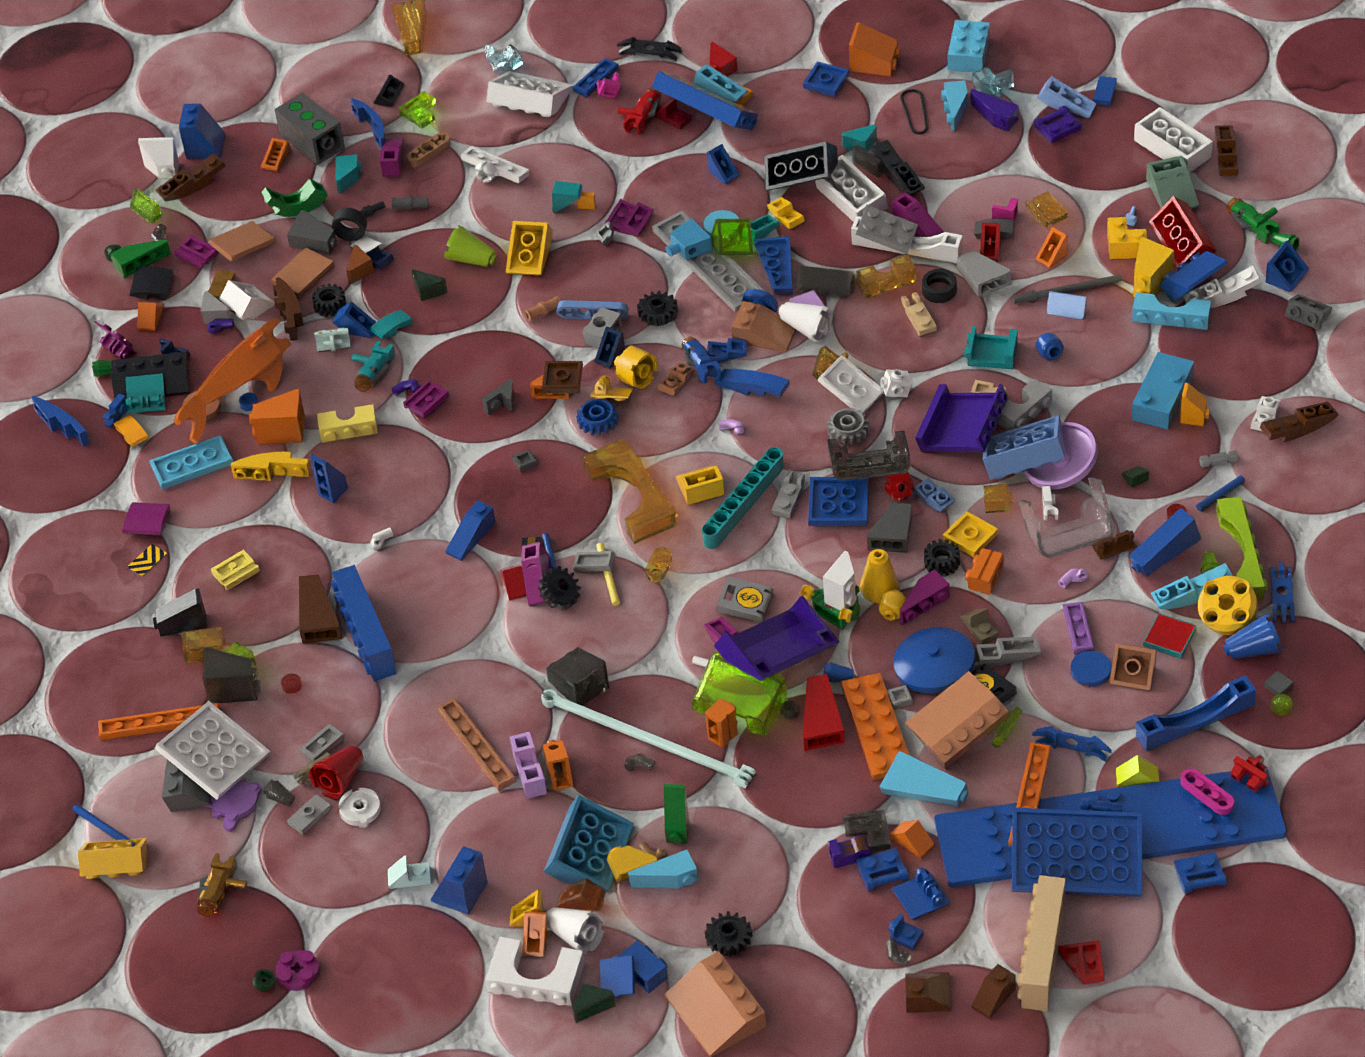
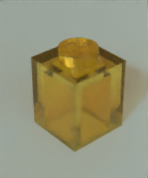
M1007 484L983 486L985 512H1008L1009 503H1013L1012 491L1008 492Z

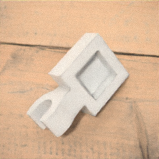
M1042 486L1043 518L1047 521L1048 515L1052 514L1055 516V520H1058L1059 511L1054 507L1056 505L1055 494H1051L1050 486Z

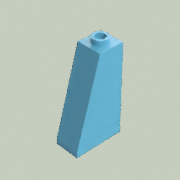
M898 751L880 785L881 792L886 795L957 807L961 801L964 802L969 794L966 782L901 751Z

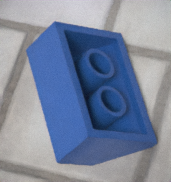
M1209 251L1203 254L1198 252L1190 258L1192 262L1187 264L1185 261L1177 267L1178 271L1176 273L1173 271L1169 272L1163 277L1165 281L1159 285L1173 303L1228 264V262Z

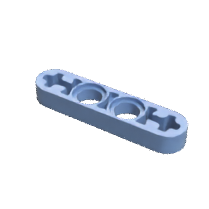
M562 300L558 303L556 313L559 317L565 319H592L593 315L598 312V309L603 307L621 313V320H625L628 316L629 307L622 302ZM580 308H585V309H587L588 311H587V312H582V311H580L579 309H580Z

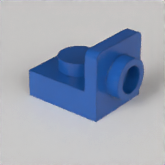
M900 913L889 924L890 941L914 951L924 935L923 930L904 922V915Z

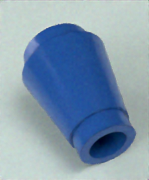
M832 662L824 666L823 674H827L829 682L853 679V669Z

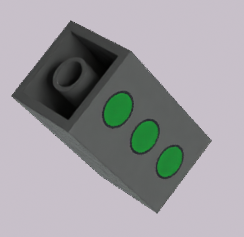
M303 92L274 109L280 136L289 141L291 145L316 165L321 164L345 149L340 122Z

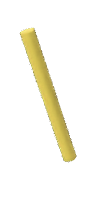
M603 543L597 544L598 551H606ZM603 571L612 605L618 606L620 600L612 572Z

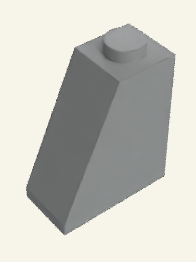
M973 250L957 257V270L978 297L1011 285V270Z

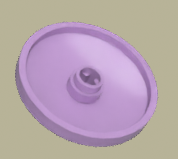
M1062 422L1065 458L1057 463H1045L1040 468L1034 469L1032 467L1025 469L1024 474L1027 479L1039 488L1050 486L1051 490L1066 488L1082 480L1091 471L1098 456L1096 440L1086 427L1077 423Z

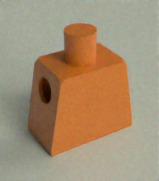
M550 740L543 745V752L553 791L572 787V775L564 743L562 740ZM560 766L562 767L563 771L561 773H556L557 771L555 767Z

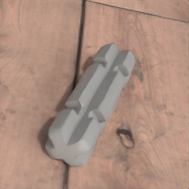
M1236 450L1228 451L1227 454L1226 452L1210 454V457L1205 455L1200 457L1199 462L1202 468L1209 467L1210 464L1212 466L1228 463L1227 461H1230V463L1237 462L1238 454Z

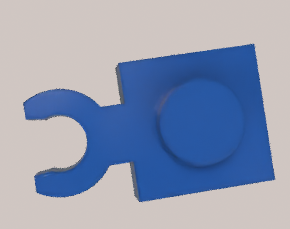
M118 394L109 405L110 410L102 416V419L107 420L104 423L105 426L111 428L115 420L119 421L126 414L128 406H126L125 395Z

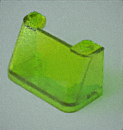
M715 651L707 663L692 699V709L698 713H705L711 706L714 707L713 704L717 700L723 699L731 702L736 707V716L746 719L748 729L752 733L765 736L787 702L786 681L779 673L760 681L729 664L718 651Z

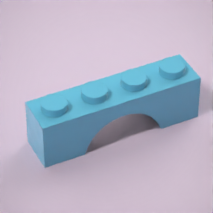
M1136 292L1132 322L1208 330L1211 301L1192 299L1184 306L1168 307L1161 304L1156 299L1155 294Z

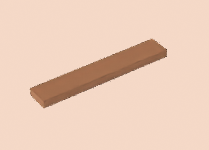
M455 698L437 707L440 715L498 791L516 782V777Z

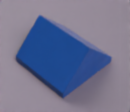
M1288 240L1281 245L1267 263L1265 283L1291 292L1309 270V267Z

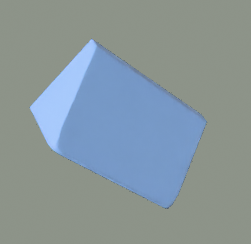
M1049 291L1047 314L1084 319L1086 297Z

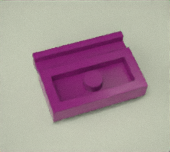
M192 235L179 245L180 248L178 250H174L175 256L201 269L204 268V264H208L219 254V251L209 243Z
M428 380L403 402L404 408H409L411 412L425 419L449 397V392L436 384H431Z

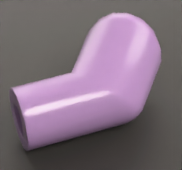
M1070 569L1058 580V584L1065 588L1071 582H1083L1088 577V572L1085 569Z

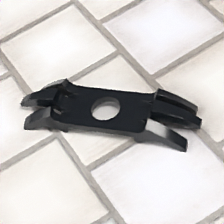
M631 37L617 43V47L625 46L619 50L618 55L624 53L635 55L640 53L658 55L660 58L669 57L677 61V56L671 51L682 54L681 47L669 40L667 42L638 40L635 37ZM648 45L654 46L652 50L645 49Z

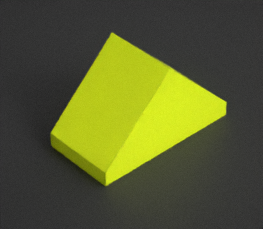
M1136 755L1116 768L1117 788L1159 782L1158 767Z

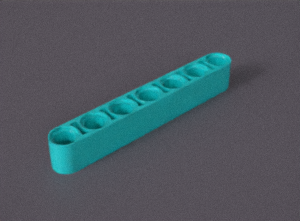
M778 447L769 448L703 525L702 538L706 548H717L784 468L782 449Z

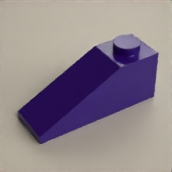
M974 89L970 91L971 105L992 126L1009 132L1018 121L1019 105Z

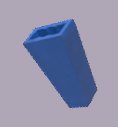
M1182 508L1174 513L1129 555L1132 562L1130 565L1137 573L1141 572L1147 577L1201 540L1195 519Z

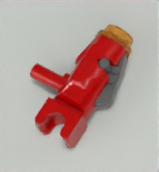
M651 87L638 100L635 108H618V114L627 115L623 120V127L627 133L633 128L638 129V135L643 132L648 118L656 115L662 96L660 91Z

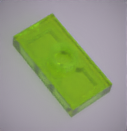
M1016 706L1009 712V718L997 727L998 731L990 743L995 748L1006 741L1021 716L1022 710Z

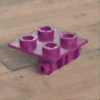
M95 321L107 333L100 339L103 347L117 355L120 359L129 358L131 351L137 354L132 349L133 344L124 339L125 337L119 332H114L105 323L101 325Z

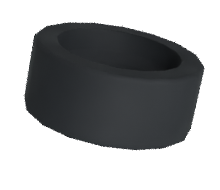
M349 207L337 210L332 221V229H334L337 237L347 241H357L365 235L367 218L361 211ZM341 221H351L359 227L349 228L344 226Z
M934 269L924 274L922 278V294L925 299L934 303H945L955 297L957 293V279L952 272L945 269ZM936 282H943L950 285L949 287L942 290H936L929 287L931 284Z

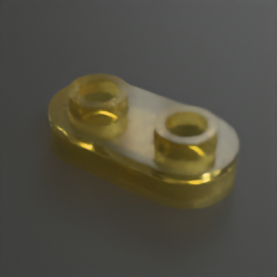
M660 547L652 552L645 569L648 580L659 582L665 578L672 562V554L669 549Z

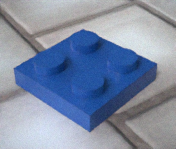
M817 61L803 82V88L835 97L848 78L849 69Z

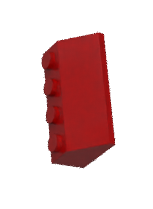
M1175 196L1149 221L1163 246L1174 250V264L1176 267L1185 261L1187 264L1192 262L1190 258L1198 252L1203 254L1209 251L1214 254L1217 251L1188 203Z

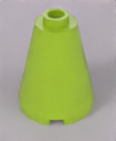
M460 225L450 235L447 242L449 250L444 252V258L447 260L484 267L494 265L497 259L493 248Z

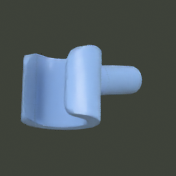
M1135 206L1132 207L1130 213L1126 214L1127 225L1132 227L1137 222V216H1134Z

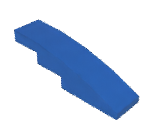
M724 369L721 372L720 380H715L716 385L747 396L753 392L761 396L770 393L781 397L790 385L789 379L744 369Z
M36 396L31 397L35 411L52 432L60 429L67 439L75 436L82 446L90 443L86 430L71 415L46 400Z

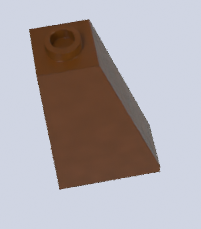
M319 574L299 576V631L302 643L342 639L339 622Z

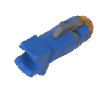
M694 337L685 338L682 341V350L687 365L694 366L697 369L698 377L703 383H707L706 377H713L719 381L721 378V367L718 363L727 362L729 360L728 355L709 356L706 348L698 339Z

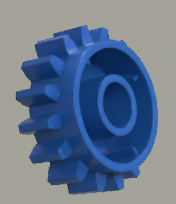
M603 399L587 401L584 405H581V410H577L576 416L579 429H583L584 433L590 431L592 436L594 433H598L601 436L603 431L608 434V429L614 430V425H618L619 419L616 406H612L610 401L608 402Z

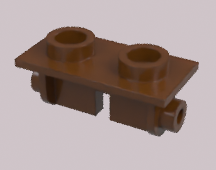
M1125 530V532L1117 534L1114 538L1111 536L1102 540L1099 539L1092 545L1100 560L1137 548L1133 541L1135 536L1132 530Z

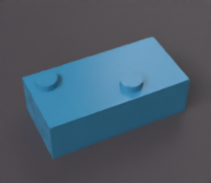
M1157 352L1132 403L1131 420L1168 430L1181 404L1185 383L1191 384L1194 377V361Z

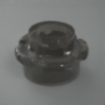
M788 700L782 704L780 713L785 719L797 718L800 714V707L795 701Z

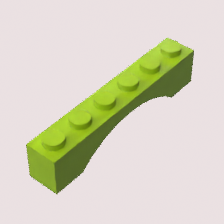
M1241 496L1217 499L1216 513L1220 527L1235 538L1244 554V562L1236 577L1248 581L1256 593L1257 599L1263 600L1264 591H1267V581L1262 579L1263 566L1258 563L1259 551L1254 548L1255 536L1250 533L1251 521L1246 518L1247 506L1242 503ZM1247 588L1240 589L1238 594L1245 593Z

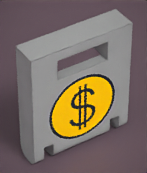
M727 576L717 603L716 612L761 623L768 609L773 588ZM728 591L733 594L731 601L725 600Z

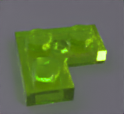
M423 91L399 107V114L423 129L435 120L434 114L429 112L428 109L436 104V98Z

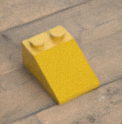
M513 221L506 274L542 276L551 248L553 229L549 223Z

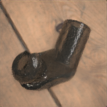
M157 225V228L154 229L151 235L153 241L163 240L167 229L165 225Z

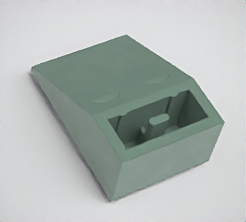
M1182 155L1147 163L1146 180L1160 208L1173 196L1188 203L1191 209L1199 207L1190 173Z

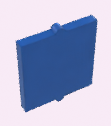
M615 955L614 958L600 960L601 998H620L622 995L635 994L634 956L619 957Z

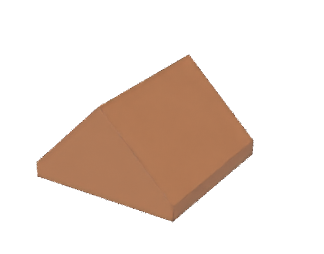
M1115 643L1109 684L1151 690L1156 669L1157 650Z

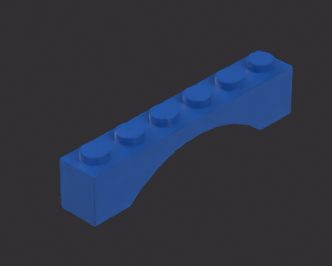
M1246 675L1228 682L1212 697L1189 710L1171 715L1154 714L1137 721L1136 738L1146 752L1254 706L1256 689Z

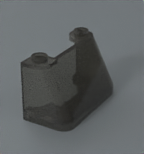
M905 430L895 431L894 439L886 441V449L848 453L847 445L840 446L837 438L827 439L830 470L838 480L902 474L911 467Z

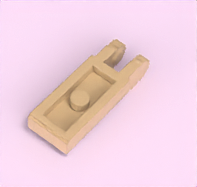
M917 292L912 293L914 305H910L906 296L901 297L905 313L919 336L937 331L935 322L924 303L921 302Z

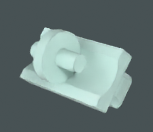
M348 328L315 332L317 351H336L339 348L351 347Z

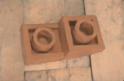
M684 363L676 364L669 369L668 377L658 384V390L675 396L690 380L695 369L688 367Z

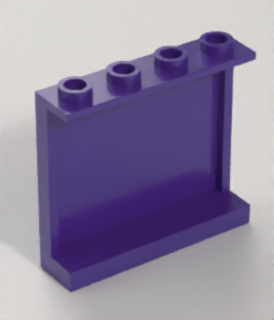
M939 384L915 437L920 451L984 452L987 444L990 442L993 430L996 429L997 421L1002 415L1004 405L1008 401V394L1005 392L1003 385L999 384L996 393H950L946 384Z

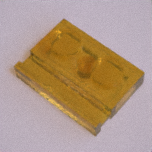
M1048 191L1032 198L1033 200L1030 202L1026 201V208L1045 228L1051 223L1053 225L1068 218V212Z

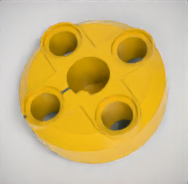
M1222 576L1205 583L1198 599V612L1204 624L1212 631L1221 635H1234L1255 620L1258 613V599L1253 588L1245 579L1236 576ZM1247 588L1245 593L1238 594L1240 589ZM1213 589H1218L1215 595H1210ZM1246 615L1245 620L1238 621L1240 616ZM1211 617H1218L1215 622H1209Z

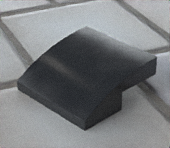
M137 267L129 296L147 300L148 296L166 300L173 270L161 267Z

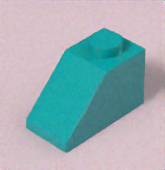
M357 154L336 156V185L338 193H343L359 180V172L363 170L362 162H358Z

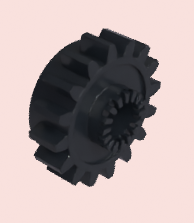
M651 291V295L644 294V299H639L637 309L638 316L641 317L642 322L645 321L648 325L662 326L676 318V313H678L677 299H674L673 295L668 296V292L661 294L658 291L657 294H654Z
M558 566L556 568L551 567L542 574V578L538 581L541 583L538 589L540 590V597L543 598L545 604L550 605L551 608L557 607L558 610H561L563 608L568 609L577 602V598L581 595L577 591L581 587L576 585L579 580L573 579V572L568 574V568L562 570L561 566Z
M727 911L726 916L718 913V919L712 917L711 923L706 924L705 939L707 946H711L712 952L719 951L721 955L730 957V955H739L741 951H746V945L751 944V938L753 937L751 923L746 922L745 916L739 918L737 912L734 916H731L729 911Z

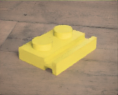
M243 549L211 568V572L228 591L260 572V569Z

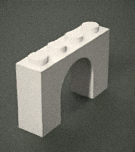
M499 938L485 979L488 992L497 995H511L515 998H529L538 1002H552L557 1005H572L585 964L582 950L562 947L553 972L544 978L532 980L524 978L517 973L522 956L521 940Z

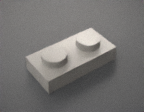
M328 724L300 748V752L310 761H315L344 740V734L331 724Z

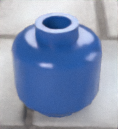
M1044 333L1036 341L1037 352L1046 360H1055L1063 352L1064 346L1062 341L1053 333Z

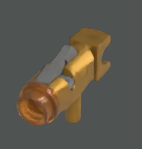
M216 853L211 862L209 875L200 879L197 912L200 915L211 917L216 913L218 906L225 896L224 891L229 886L246 889L247 881L233 878L237 867L234 856H230L228 861L222 863L219 860L220 854Z

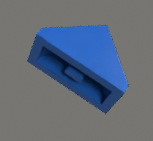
M723 144L707 152L708 171L725 184L739 176Z

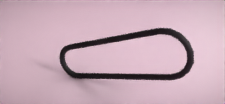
M916 89L905 90L900 95V99L909 127L913 133L923 134L928 130L923 95ZM907 92H917L921 97L925 129L923 131H915L912 127L903 100V95Z

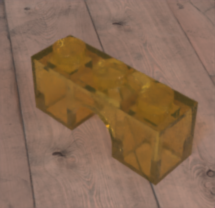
M908 254L891 259V271L886 273L877 271L874 266L856 271L857 285L865 298L917 282L916 267Z

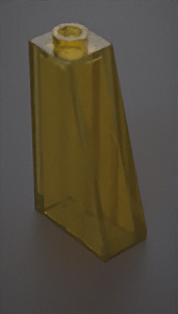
M411 0L391 5L393 20L405 56L422 53L427 15L425 0Z

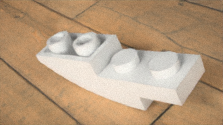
M1251 266L1220 283L1216 278L1183 295L1186 304L1192 299L1211 301V308L1247 296L1245 291L1260 284L1261 280L1254 266Z

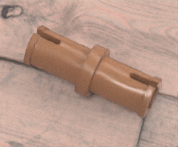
M556 296L546 302L541 301L537 306L525 310L526 319L532 321L539 316L548 315L550 311L557 309L558 303L561 301L560 298Z

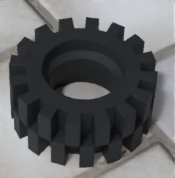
M328 284L326 287L321 285L322 288L317 287V291H313L312 301L314 310L320 316L324 314V317H328V315L334 317V314H337L338 310L347 304L344 290L341 286L337 287V284L333 286Z
M938 539V543L934 540L932 545L929 543L927 548L924 549V563L927 571L930 573L936 570L941 576L942 573H945L946 576L949 575V572L955 573V569L958 570L960 565L959 547L953 541L949 544L947 539H945V542H942V539ZM944 555L948 556L949 558L945 560H938L935 557Z

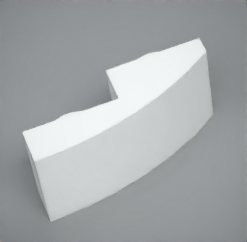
M1262 396L1257 405L1256 414L1251 422L1250 429L1262 431L1260 429L1261 422L1275 419L1281 400Z

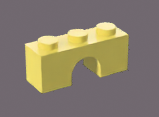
M373 404L354 407L355 414L348 420L339 419L336 411L318 413L317 419L321 442L378 434Z

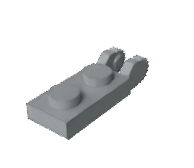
M788 471L785 482H783L771 510L772 515L785 518L792 517L802 493L805 474L800 473L795 485L791 484L794 473Z

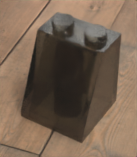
M209 647L204 648L203 682L208 701L212 704L258 700V692H261V681L257 680L258 669L253 666L252 659Z
M579 647L566 653L565 656L551 663L546 668L548 681L567 700L581 706L609 688L606 662Z

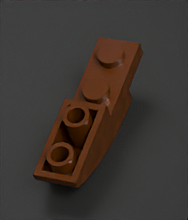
M213 153L189 172L183 169L158 187L156 192L165 202L189 196L214 181L212 176L223 169L225 164Z
M277 277L276 285L273 286L274 296H277V298H274L275 308L280 310V315L284 317V321H287L284 323L285 334L289 333L290 341L298 340L297 327L304 326L300 305L291 287L280 277Z
M1323 402L1297 408L1294 415L1261 422L1260 429L1269 440L1281 438L1283 442H1287L1323 427L1335 419L1338 413L1329 402Z

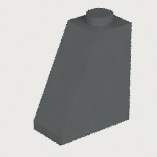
M304 210L300 211L287 234L291 248L302 250L308 248L317 253L330 255L333 248L337 245L334 229Z
M892 503L867 534L868 550L882 549L888 552L907 553L912 522V504Z

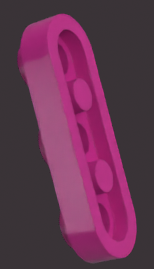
M1186 769L1182 772L1181 785L1184 789L1218 814L1226 815L1232 812L1234 799L1229 793L1196 769Z

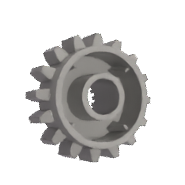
M841 409L836 411L833 416L831 415L830 421H827V434L830 435V439H836L837 444L843 442V446L847 442H850L851 445H854V441L861 443V438L866 439V434L869 433V420L859 410Z

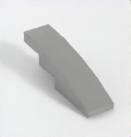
M1037 636L997 638L996 644L976 645L974 650L975 666L973 670L980 669V666L983 664L992 668L1040 655L1041 650Z

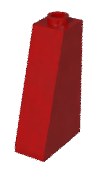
M827 674L807 678L803 724L804 751L845 743L844 728Z

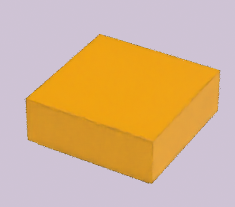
M581 192L580 198L576 200L577 209L595 210V192Z

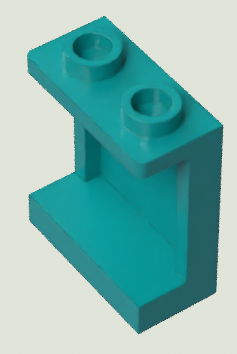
M972 326L971 333L967 335V344L969 346H965L964 358H967L968 366L1013 370L1018 344V329H1010L1009 336L977 334L976 326Z

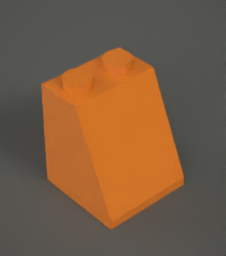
M856 22L849 43L850 72L891 76L893 70H896L897 58H900L901 48H898V40Z
M300 389L286 392L253 405L252 413H249V423L253 424L252 435L256 437L257 445L303 442L305 411Z

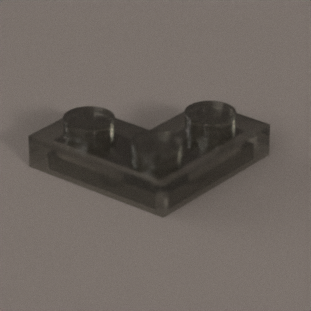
M885 810L843 815L846 837L867 834L870 851L891 849Z

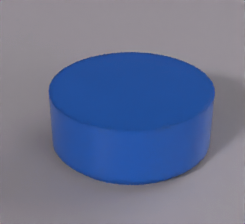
M245 393L239 398L240 408L245 411H251L253 405L258 403L257 396L253 393Z

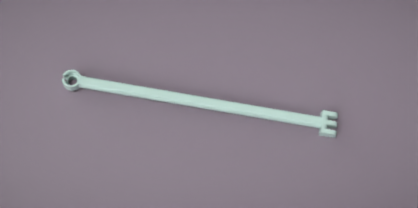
M548 689L541 694L542 704L547 708L557 706L733 777L734 785L746 788L748 782L752 780V776L756 773L755 769L744 764L738 769L561 698L555 690Z

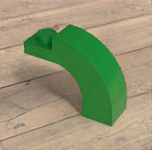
M309 179L301 189L292 194H280L267 187L262 191L265 203L274 209L276 215L283 217L298 216L301 210L308 213L317 208L328 196L324 186L312 179Z

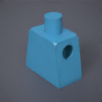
M691 218L671 232V244L666 247V252L670 257L678 253L685 260L712 251L711 236Z

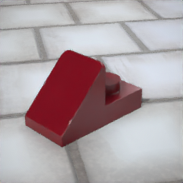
M675 98L661 106L654 116L680 130L692 120L690 114L677 108V99Z

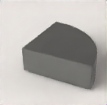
M609 221L595 232L605 247L610 243L614 234L613 226Z

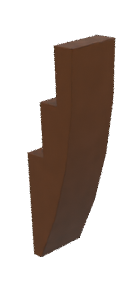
M1233 125L1215 126V140L1220 176H1238L1236 139Z

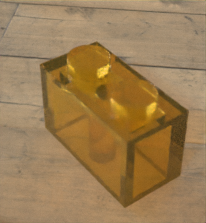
M222 627L182 632V652L185 662L225 658V638Z

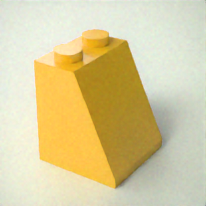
M1145 237L1140 238L1134 269L1133 297H1135L1136 292L1155 294V297L1162 290L1159 284L1165 281L1163 277L1173 271V249Z

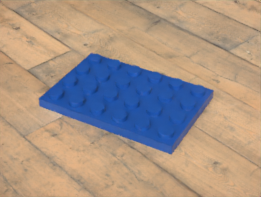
M1013 808L1011 892L1033 893L1034 883L1038 884L1039 875L1065 878V894L1142 897V813Z

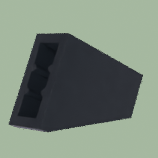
M199 588L156 608V617L153 618L154 628L159 630L160 637L208 628L206 611Z

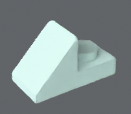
M403 856L388 869L389 889L431 884L429 862L408 865L407 857Z

